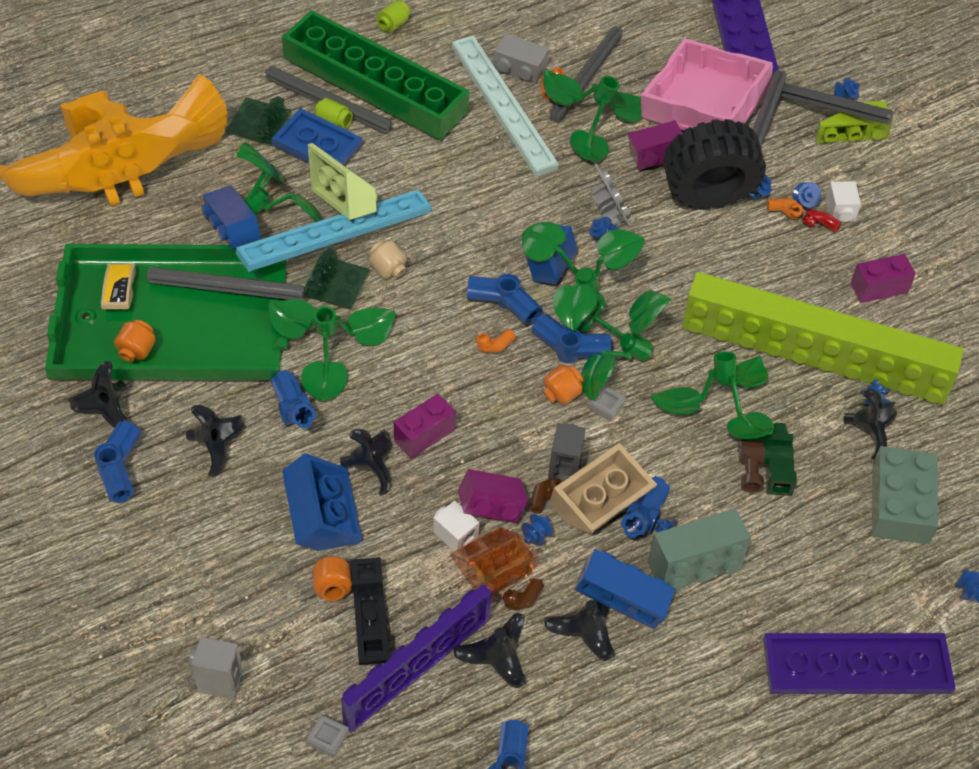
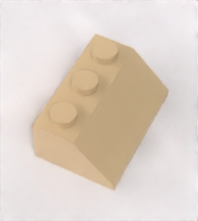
M618 443L553 489L549 504L567 525L591 534L656 488L657 484L627 450Z

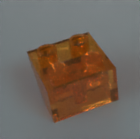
M502 527L450 553L451 558L471 587L477 590L484 584L492 592V595L532 574L533 554L517 533Z

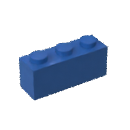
M232 185L202 195L204 205H201V209L205 219L210 220L213 230H217L221 241H226L231 249L261 239L256 215Z
M594 549L585 560L574 588L575 591L652 629H655L665 619L676 589L667 585L664 580L656 577L653 578L641 572L638 567L625 564L615 559L610 553Z

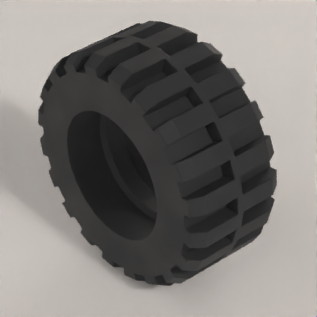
M715 119L709 123L701 122L696 127L685 129L683 134H678L674 137L673 142L669 143L663 156V165L672 196L682 205L689 206L692 209L702 208L703 210H710L714 207L719 209L724 208V205H733L740 199L744 200L751 191L754 192L759 187L766 172L765 160L755 131L740 121L735 123L732 119H725V121Z

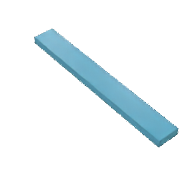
M415 190L376 203L377 212L351 220L342 214L236 247V255L249 272L430 213L431 205L419 190Z

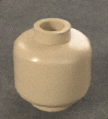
M381 240L368 252L370 256L368 264L381 278L389 279L393 276L397 279L405 272L406 267L404 265L407 261V255L395 242Z

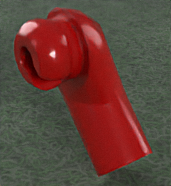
M814 209L807 210L805 212L806 215L802 218V222L809 227H814L815 223L819 222L834 233L842 225V222L829 213Z

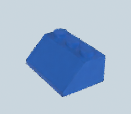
M304 453L282 470L296 545L321 551L359 544L363 541L346 467Z

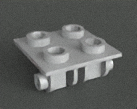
M595 163L594 165L605 183L602 186H595L591 190V197L594 199L597 208L603 217H609L611 224H615L618 228L624 221H626L628 227L631 226L626 218L630 213L606 170L601 172L597 163Z

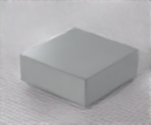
M604 385L600 389L596 401L591 400L589 402L588 409L612 421L625 405L626 397Z
M321 714L306 739V745L334 758L349 734V727Z

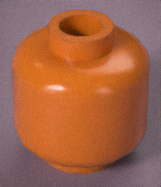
M141 320L126 322L114 340L115 348L119 351V357L127 362L144 360L156 341L153 328Z
M558 365L543 378L545 389L542 392L552 404L557 401L561 405H567L582 393L584 379L574 366Z
M337 556L325 557L317 561L313 566V588L320 598L328 601H337L351 591V568L349 563L343 558Z

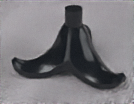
M105 361L96 370L92 380V387L69 398L68 402L70 403L71 410L74 412L101 413L103 418L115 428L118 422L128 421L123 415L119 404L121 392L126 389V384L123 381L112 383L113 365L110 361Z
M867 389L863 395L870 401V406L858 410L856 413H845L844 423L855 424L873 436L876 442V449L871 458L875 460L880 446L887 447L885 428L896 419L897 410L894 408L895 401L882 404V395L874 389Z
M194 405L191 408V413L202 425L196 429L187 430L186 438L189 441L196 440L200 445L208 449L211 457V467L208 475L209 477H215L225 467L227 459L226 444L235 439L244 430L243 416L238 415L219 419L216 413L208 407Z
M354 429L349 433V437L360 443V445L350 455L341 457L340 464L346 468L354 466L373 472L380 483L378 494L383 496L387 494L391 485L389 470L383 462L391 448V439L386 435L387 431L385 429L381 430L374 437H371L370 433L364 429Z
M589 600L585 606L574 612L562 616H547L544 618V625L547 630L559 635L581 637L588 648L601 660L608 661L615 657L605 625L611 608L595 600Z
M513 614L502 628H496L494 633L487 638L472 644L456 645L453 647L454 656L466 663L489 664L493 666L503 680L514 688H520L527 682L516 654V647L524 623L522 614Z

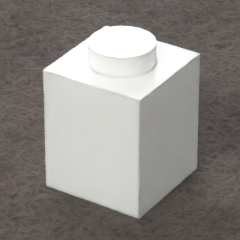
M855 181L830 182L826 195L828 212L839 221H856L861 202Z
M454 500L450 505L441 507L435 513L433 533L458 555L479 537V521L470 514H464L462 506Z

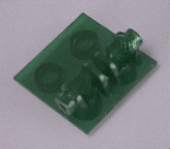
M280 96L272 98L270 104L246 97L226 132L272 145L273 136L283 127L291 110L284 108V100Z
M328 248L323 251L304 286V296L351 309L370 269L340 261L337 257V251L333 248Z

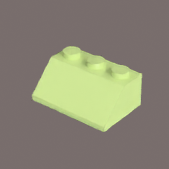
M308 144L311 190L349 220L377 212L376 201L378 194L372 185L315 144Z

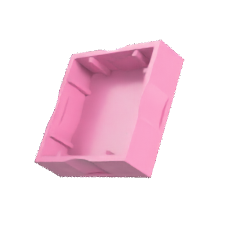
M684 38L670 56L665 68L654 77L641 94L642 117L661 124L676 120L681 130L696 127L701 122L709 123L715 119L720 121L732 119L735 123L740 121L745 124L766 95L772 79L773 63L743 54L726 52L717 47Z

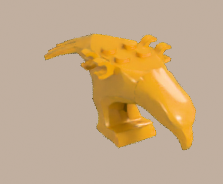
M198 74L169 113L152 118L130 116L126 105L111 102L109 95L103 90L80 97L77 100L60 105L71 139L58 148L20 159L7 166L0 165V180L6 183L16 194L24 196L70 193V191L95 192L103 189L110 207L120 204L114 185L128 181L129 188L133 192L134 197H140L145 194L139 176L152 172L170 158L186 151L206 148L220 142L222 135L225 134V126L227 125L228 113L225 101L215 89L212 81L202 74Z

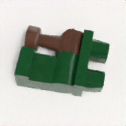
M774 423V433L754 439H739L738 459L740 463L745 464L746 474L741 477V489L743 491L756 493L764 489V478L761 474H758L759 466H765L766 494L793 495L797 484V473L794 471L793 434L788 433L785 423ZM774 483L787 485L784 487H776Z

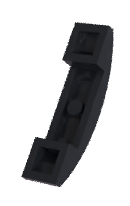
M381 557L351 560L359 666L384 664L390 659Z

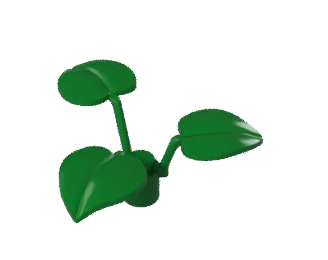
M547 68L544 71V90L551 100L560 105L570 106L574 100L580 102L594 92V100L600 106L589 133L577 130L570 137L572 149L586 160L595 163L601 162L609 152L606 139L594 135L605 105L609 104V107L614 109L615 115L626 122L637 123L643 118L641 97L617 92L620 85L614 77L603 76L598 85L594 83L588 91L582 94L581 86L575 80L553 73Z
M244 142L239 146L236 157L248 160L262 170L253 189L243 199L256 216L263 208L268 211L271 207L291 199L316 222L323 220L318 209L298 193L295 195L291 192L269 203L270 195L264 188L272 177L282 184L285 181L283 174L250 144Z
M539 222L529 226L521 234L523 251L530 260L535 262L547 261L554 256L556 251L573 271L576 281L574 286L563 285L557 289L553 296V308L557 317L573 332L593 313L597 306L598 297L595 291L598 292L600 289L597 277L601 276L602 262L604 261L606 268L609 270L622 269L638 256L645 244V239L642 236L627 230L615 229L608 231L597 243V251L601 256L597 259L595 270L587 267L578 270L559 247L566 240V234L559 225L552 222Z
M595 291L598 297L597 306L593 313L580 324L577 330L580 333L585 332L595 320L621 338L620 346L623 352L604 350L601 355L593 354L587 360L581 371V376L584 379V383H582L583 391L591 400L596 401L600 389L609 379L615 366L614 356L625 357L628 360L633 357L643 362L651 355L653 345L645 339L646 337L641 332L651 324L671 300L670 297L655 291L642 293L635 300L629 312L631 321L628 323V326L632 333L623 334L597 316L605 306V298L601 293Z
M299 299L269 301L270 321L275 331L281 337L297 340L304 336L306 329L312 330L314 326L316 332L323 336L324 363L320 361L311 362L303 369L301 374V382L306 392L322 402L337 397L345 388L348 380L347 369L343 363H329L328 337L336 332L337 324L348 335L355 334L356 341L359 344L377 346L383 343L390 335L396 316L395 311L390 309H361L348 317L347 327L341 321V317L339 315L336 316L335 310L329 306H321L315 310L310 303Z
M728 351L716 353L714 355V369L708 370V378L701 394L689 387L674 388L657 394L651 393V399L663 411L677 415L689 414L700 409V401L705 400L712 380L715 378L720 385L731 384L736 412L739 417L733 418L727 423V430L732 436L742 439H754L774 433V424L765 414L752 412L744 415L742 413L736 386L739 384L742 387H756L767 382L768 371L760 355L736 365V355Z

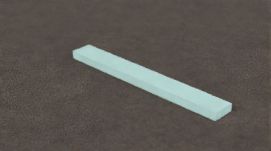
M474 35L453 41L452 49L535 177L558 170V162Z

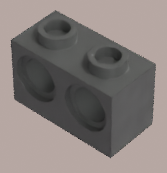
M557 423L551 450L548 479L560 478L562 481H565L579 471L586 428L578 427L574 424Z

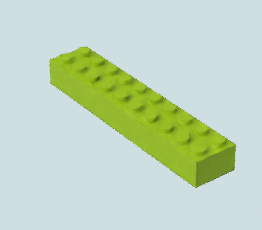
M698 271L688 295L682 323L683 329L693 333L707 335L717 340L731 342L744 348H751L771 356L782 357L799 364L809 365L823 371L833 372L873 384V379H878V384H884V387L942 405L945 404L956 380L964 351L962 347Z

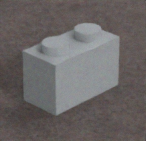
M506 33L494 50L493 66L496 70L537 84L548 67L550 48Z
M201 637L198 647L192 648L189 657V666H192L193 670L192 679L196 682L198 692L234 700L243 673L238 644Z

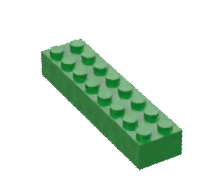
M310 10L282 36L283 58L439 140L469 111L468 89L313 10Z

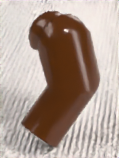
M553 478L536 484L528 509L536 514L542 513L545 501L551 499L553 489L563 481L560 478Z
M532 578L524 592L517 593L516 590L512 591L511 589L505 591L502 596L505 607L513 611L532 607L543 590L544 584L540 580Z

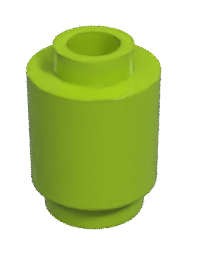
M401 0L391 2L377 13L376 21L378 27L387 33L393 32L408 20L410 9Z
M329 98L320 100L314 110L316 116L343 129L349 127L353 118V112L347 106Z

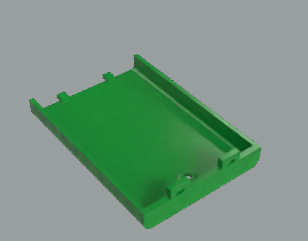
M65 244L63 260L59 261L56 276L58 290L54 315H50L47 331L49 340L45 364L48 380H93L98 367L103 362L110 361L113 365L112 380L271 381V378L280 371L281 348L287 350L288 339L282 338L273 328L269 317V301H283L284 299L149 283L147 281V272L150 267L285 283L287 261L283 260L248 272L236 255V248L231 249L229 245ZM135 263L136 275L132 284L133 297L129 309H102V290L108 264ZM84 315H89V318L83 319L82 317ZM134 320L144 321L153 328L156 341L144 360L127 362L119 357V351L115 348L114 340L126 322H133Z

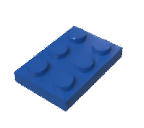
M300 108L273 136L272 145L309 163L308 144L313 143L344 165L362 145V137Z

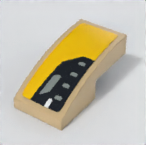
M135 263L108 264L102 290V309H129L133 297L132 284L136 275Z

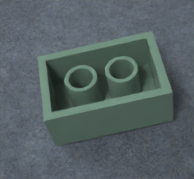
M880 446L873 463L871 536L929 545L938 528L937 454Z
M733 509L654 533L647 563L654 577L664 580L667 585L676 588L675 591L684 588L687 584L696 581L702 583L710 580L715 575L722 573L732 574L738 571L743 565L751 537L737 509Z

